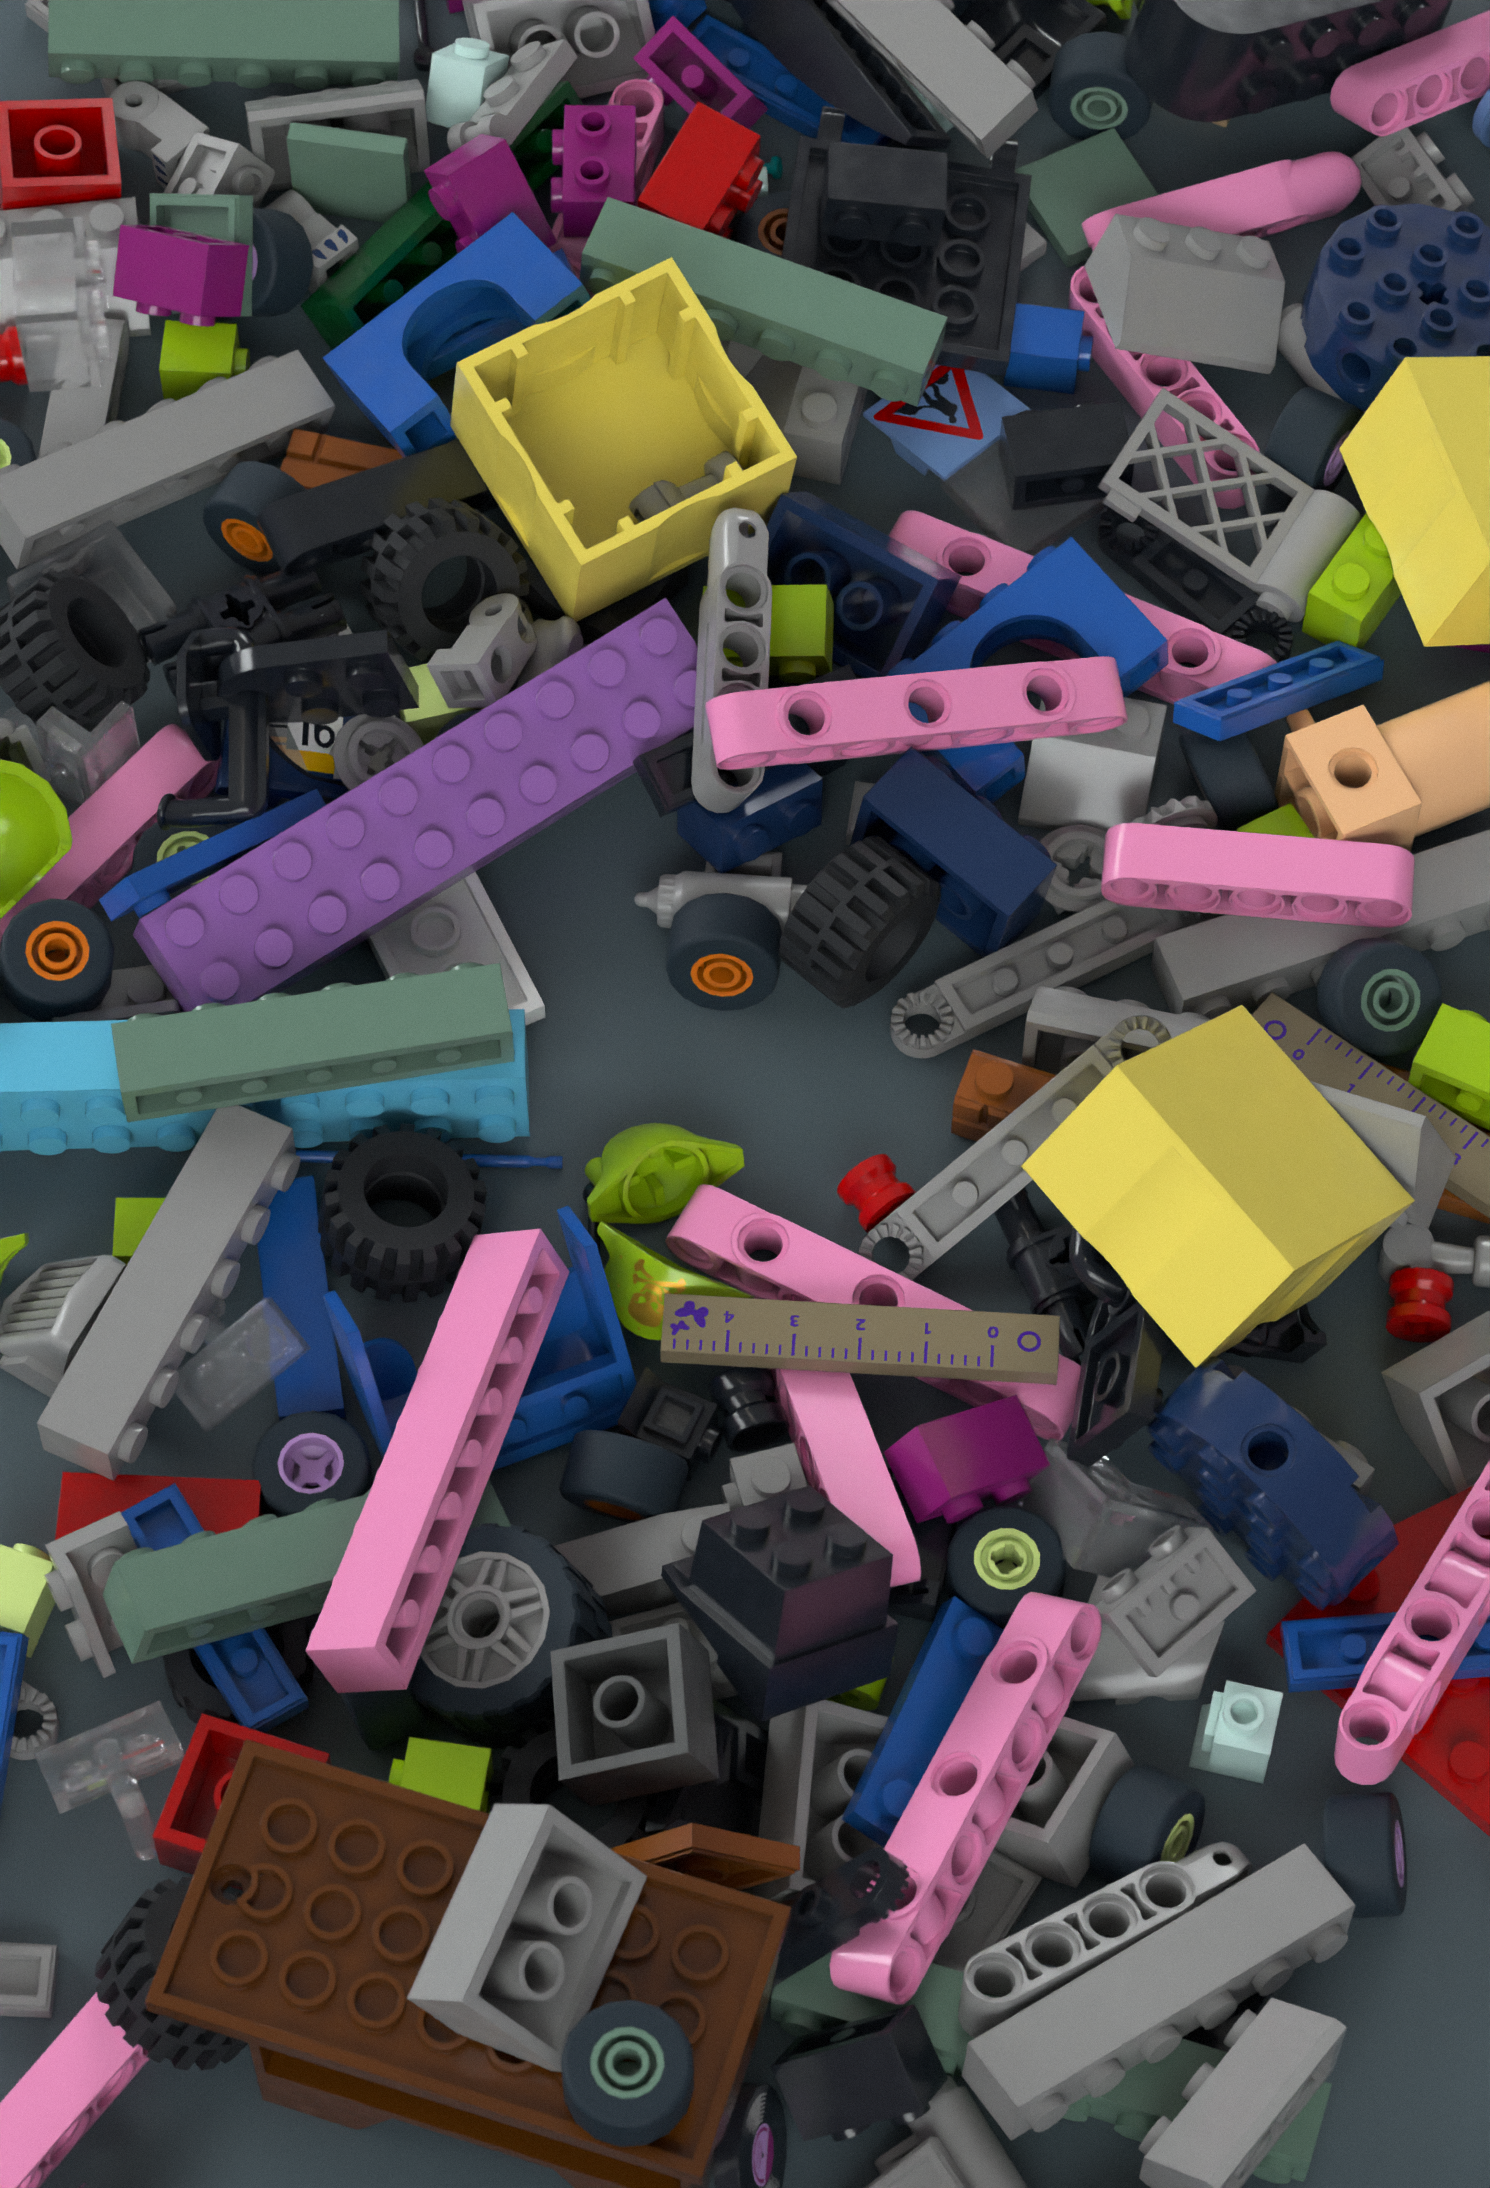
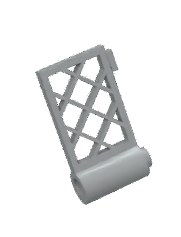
M1164 388L1157 394L1098 486L1099 489L1107 493L1103 501L1105 505L1132 523L1140 515L1233 579L1246 585L1259 596L1256 602L1257 606L1271 613L1273 611L1278 613L1280 618L1284 617L1288 622L1303 620L1309 591L1362 519L1358 510L1346 499L1326 490H1314ZM1162 410L1184 425L1188 443L1160 448L1154 423ZM1199 435L1205 438L1206 440L1200 441ZM1145 438L1148 450L1137 451ZM1222 450L1233 457L1238 477L1210 481L1203 452ZM1191 454L1198 484L1170 488L1163 459ZM1151 461L1158 490L1139 493L1119 479L1128 464ZM1249 469H1251L1257 474L1251 475ZM1271 483L1292 497L1284 512L1261 515L1254 486ZM1241 488L1249 518L1221 522L1214 492ZM1201 495L1208 524L1190 527L1178 519L1173 499ZM1161 501L1162 507H1160L1154 502ZM1275 525L1267 537L1264 526ZM1252 529L1258 553L1250 566L1228 552L1224 533ZM1211 535L1213 542L1205 536Z

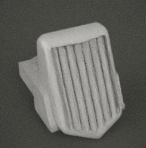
M97 1255L49 1262L38 1268L3 1302L0 1312V1352L4 1355L0 1359V1368L51 1398L127 1264L112 1255Z

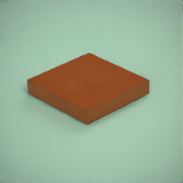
M695 1823L686 1824L610 1848L615 1853L738 1891L795 1874L796 1871H800V1846Z

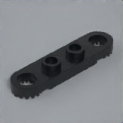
M1107 507V511L1101 514L1098 527V544L1103 553L1176 614L1243 644H1246V638L1253 633H1267L1277 640L1278 647H1274L1273 651L1271 649L1267 650L1266 654L1271 656L1277 663L1290 658L1293 644L1291 625L1288 626L1287 620L1284 617L1280 618L1278 613L1274 611L1271 613L1257 606L1256 602L1259 596L1246 585L1233 579L1140 515L1137 516L1132 524L1139 526L1144 531V537L1141 536L1139 541L1137 539L1133 540V543H1130V540H1126V543H1123L1122 538L1117 540V535L1115 533L1112 534L1113 528L1122 523L1132 522L1110 507Z
M874 1847L861 1853L813 1884L807 1885L800 1892L780 1903L792 1907L791 1919L780 1949L772 1988L859 1936L860 1928L871 1922H880V1917L884 1920L889 1917L888 1909L894 1912L898 1907L895 1903L896 1899L903 1900L905 1894L900 1892L901 1889L908 1888L909 1882L905 1880L910 1877L909 1871L906 1870L908 1866L883 1848ZM871 1880L876 1882L875 1886L870 1884Z

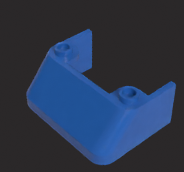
M569 1205L557 1209V1214L573 1267L568 1268L570 1271L492 1471L570 1443L578 1432L584 1430L602 1431L618 1425L617 1421L637 1385L597 1244ZM333 1290L323 1294L324 1301L350 1383L383 1461L396 1429L397 1421L402 1414L416 1380L417 1371L411 1355L400 1342L390 1338H377L363 1343L358 1327L337 1292Z

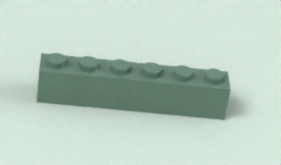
M49 0V77H60L63 81L73 84L89 83L95 78L119 79L123 83L143 81L148 84L154 79L177 80L180 84L190 87L206 86L212 81L236 82L239 86L245 88H262L270 83H294L298 88L306 90L322 89L328 86V84L362 87L377 85L385 81H397L399 71V0Z
M607 197L581 257L580 281L593 294L596 295L672 257L715 325L721 341L731 340L760 350L762 354L773 360H788L816 370L821 376L829 380L847 381L874 391L875 394L885 400L903 401L918 406L941 352L948 317Z
M469 962L457 965L450 971L426 975L410 972L399 973L385 981L362 985L335 983L326 986L321 991L298 995L271 993L260 997L257 1001L227 1006L221 1003H207L197 1006L189 1012L164 1016L156 1013H142L129 1018L125 1022L111 1024L120 1090L127 1123L515 1061L512 1026L500 963L483 965Z
M489 1479L470 1528L479 1527L484 1523H497L499 1526L506 1527L511 1526ZM370 1490L363 1496L340 1502L334 1498L323 1499L311 1504L302 1512L280 1518L272 1514L259 1516L246 1523L242 1528L216 1534L213 1531H202L186 1538L181 1544L156 1551L149 1547L138 1548L126 1553L118 1561H114L102 1596L131 1663L135 1664L320 1613Z

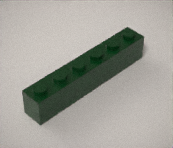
M569 81L558 82L509 146L532 193L560 166L553 165L552 137L553 129H564L565 105H584ZM429 181L301 305L331 350L339 346L458 254L455 242L459 238L450 220L446 221L434 208L429 197V190L432 189Z

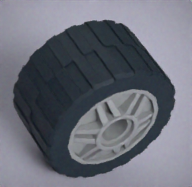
M484 1523L479 1527L470 1528L410 1679L412 1692L416 1695L415 1699L460 1736L474 1743L478 1741L488 1747L504 1749V1747L509 1745L516 1746L518 1749L521 1748L520 1734L531 1727L534 1728L538 1735L547 1732L546 1720L555 1718L550 1651L613 1637L612 1626L606 1616L608 1610L602 1597L592 1589L593 1585L551 1543L540 1535L536 1537L525 1528L515 1525L510 1527L499 1526L497 1523Z

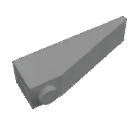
M725 1503L663 1513L555 1545L554 1547L593 1585L592 1589L602 1597L608 1610L606 1616L660 1608L679 1603L661 1577L662 1566L693 1556L702 1520L729 1512L730 1505Z

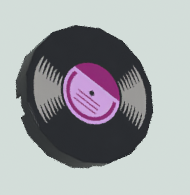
M743 2082L741 2083L725 2135L713 2151L714 2185L717 2188H782L786 2164V2125L782 2103L777 2091L768 2083Z

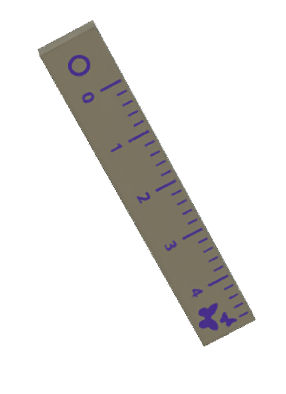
M1272 992L1252 1016L1306 1078L1315 1083L1425 1115L1456 1157L1445 1189L1490 1218V1137Z
M665 1293L660 1362L1057 1385L1060 1316Z

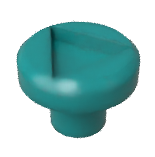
M772 156L771 162L764 163L763 167L767 168V174H772L774 179H780L783 174L781 158L779 156Z

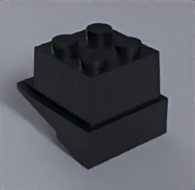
M810 1485L702 1520L695 1554L662 1566L661 1577L718 1654V1667L753 1715L761 1722L890 1676L899 1623L888 1615L893 1554Z

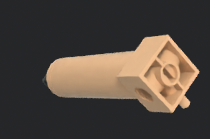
M1490 681L1379 725L1374 723L1364 704L1315 723L1308 709L1291 714L1286 718V723L1292 733L1285 735L1275 796L1279 808L1289 803L1293 805L1315 838L1400 846L1411 852L1415 837L1490 808Z

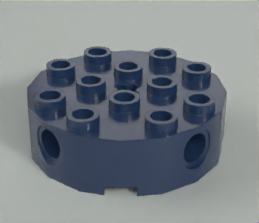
M1420 203L1390 206L1376 205L1370 210L1341 223L1321 249L1303 296L1300 319H1302V326L1307 336L1304 347L1312 368L1342 400L1366 412L1405 357L1490 356V228L1485 226L1477 215L1471 212H1455Z
M1210 1357L1153 1412L1157 1417L1147 1427V1431L1154 1440L1148 1445V1449L1164 1468L1175 1475L1178 1473L1200 1498L1202 1503L1196 1508L1200 1517L1216 1533L1223 1537L1231 1530L1234 1531L1250 1546L1245 1552V1557L1256 1570L1272 1582L1281 1574L1286 1580L1294 1584L1299 1592L1318 1609L1323 1610L1328 1604L1335 1607L1342 1602L1399 1544L1394 1525L1381 1504L1362 1495L1351 1487L1359 1478V1475L1342 1455L1302 1415L1266 1385L1245 1371L1236 1378L1222 1359Z

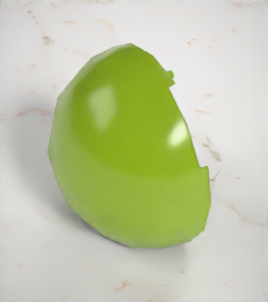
M0 759L1 919L71 849L73 840L66 808L48 781L21 763Z

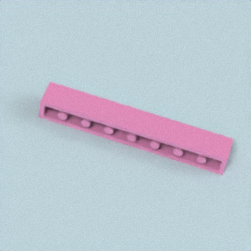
M541 1229L475 1235L472 1239L305 1650L337 1693L406 1690L570 1272Z

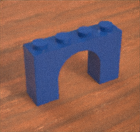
M512 212L329 352L323 359L348 397L404 458L449 443L457 437L450 426L451 414L438 394L426 382L427 370L434 354L449 337L467 325L494 317L513 319L527 327L542 324L570 314L592 298L583 283Z
M1070 537L1057 548L1048 546L1041 550L1028 564L1027 572L1010 585L1002 583L994 587L982 599L979 609L962 623L959 620H955L947 624L936 634L929 649L915 660L906 658L900 661L886 676L982 667L991 655L1008 644L1027 639H1043L1064 645L1075 652L1080 658L1114 657L1117 662L1123 697L1127 698L1168 665V640L1084 549ZM908 702L911 714L917 720L928 723L926 711L918 704ZM1013 742L921 751L926 757L931 756L941 761L951 771L954 781L973 797L982 796L992 804L1026 777L1024 754Z

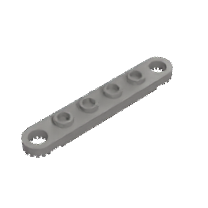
M1106 899L935 980V984L914 994L913 992L908 993L907 997L899 999L897 1005L892 1009L890 1020L891 1039L895 1046L908 1056L914 1058L934 1057L1028 1012L1038 986L1053 989L1061 986L1079 988L1152 953L1155 937L1220 917L1222 914L1124 906ZM916 1014H927L935 1018L940 1026L939 1030L934 1031V1035L931 1033L928 1034L927 1038H925V1035L917 1038V1034L910 1035L909 1029L906 1030L905 1021Z
M1135 1015L1121 1021L868 1232L860 1245L859 1255L875 1262L874 1249L879 1240L891 1236L900 1238L909 1248L910 1259L907 1267L897 1274L910 1280L916 1278L1033 1180L1022 1168L1023 1163L1116 1065L1126 1061L1122 1053V1041L1126 1034L1137 1029L1148 1030L1155 1035L1160 1045L1172 1039L1167 1027L1158 1019L1147 1015Z

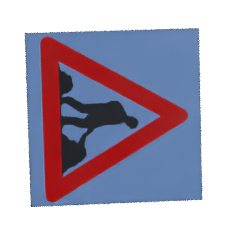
M935 365L918 406L903 401H889L882 398L863 412V417L890 437L896 454L925 476L928 469H930L945 481L1000 439L1002 417L1016 415L1031 409L985 373Z

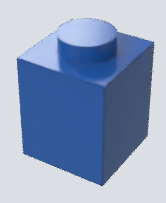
M1016 303L1009 364L1004 376V386L1074 394L1077 372H1089L1093 347V336L1082 335L1084 311Z

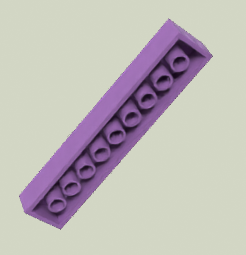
M664 598L139 919L133 933L134 938L174 999L178 1000L183 1012L192 1011L202 1004L221 1003L226 1006L257 1001L264 995L282 992L637 772L632 761L639 755L694 732L697 644L668 600Z

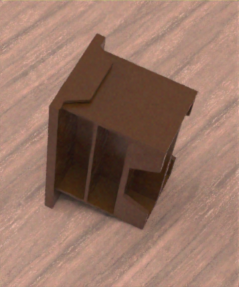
M245 1740L145 2000L147 2011L248 2042L264 2101L355 2130H360L393 2118L551 2168L574 2188H708L713 2174V2151L725 2135L741 2083H743L760 2032V2026L771 1994L780 1949L791 1919L792 1907L616 1853L645 1874L647 1878L588 2013L609 2002L636 2000L660 2007L681 2025L692 2046L694 2091L687 2113L669 2134L647 2145L615 2146L596 2140L575 2122L564 2101L562 2072L548 2070L460 2035L407 1999L490 1814L255 1741ZM231 1886H238L243 1890L241 1897L236 1900H228L223 1895L225 1890ZM630 2059L623 2060V2062L630 2061L636 2063V2061Z

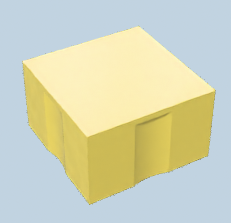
M672 257L597 293L591 300L568 315L553 321L532 325L456 364L450 426L566 616L573 618L576 622L708 556L712 527L717 516L724 510L734 507L753 510L761 516L767 526L781 494L789 493L797 456L754 387L736 370L727 357L715 325ZM723 451L731 453L737 460L725 467L722 482L640 523L629 509L631 501L643 490L652 486L654 482L665 480L680 487L705 476V463ZM748 524V535H750L755 531L754 528Z
M1490 356L1405 357L1339 450L1367 515L1387 547L1392 562L1394 578L1424 647L1490 644Z
M1243 1005L1116 1065L1022 1165V1168L1079 1234L1113 1266L1136 1300L1195 1368L1201 1366L1210 1357H1216L1240 1343L1257 1325L1277 1321L1318 1297L1415 1201Z

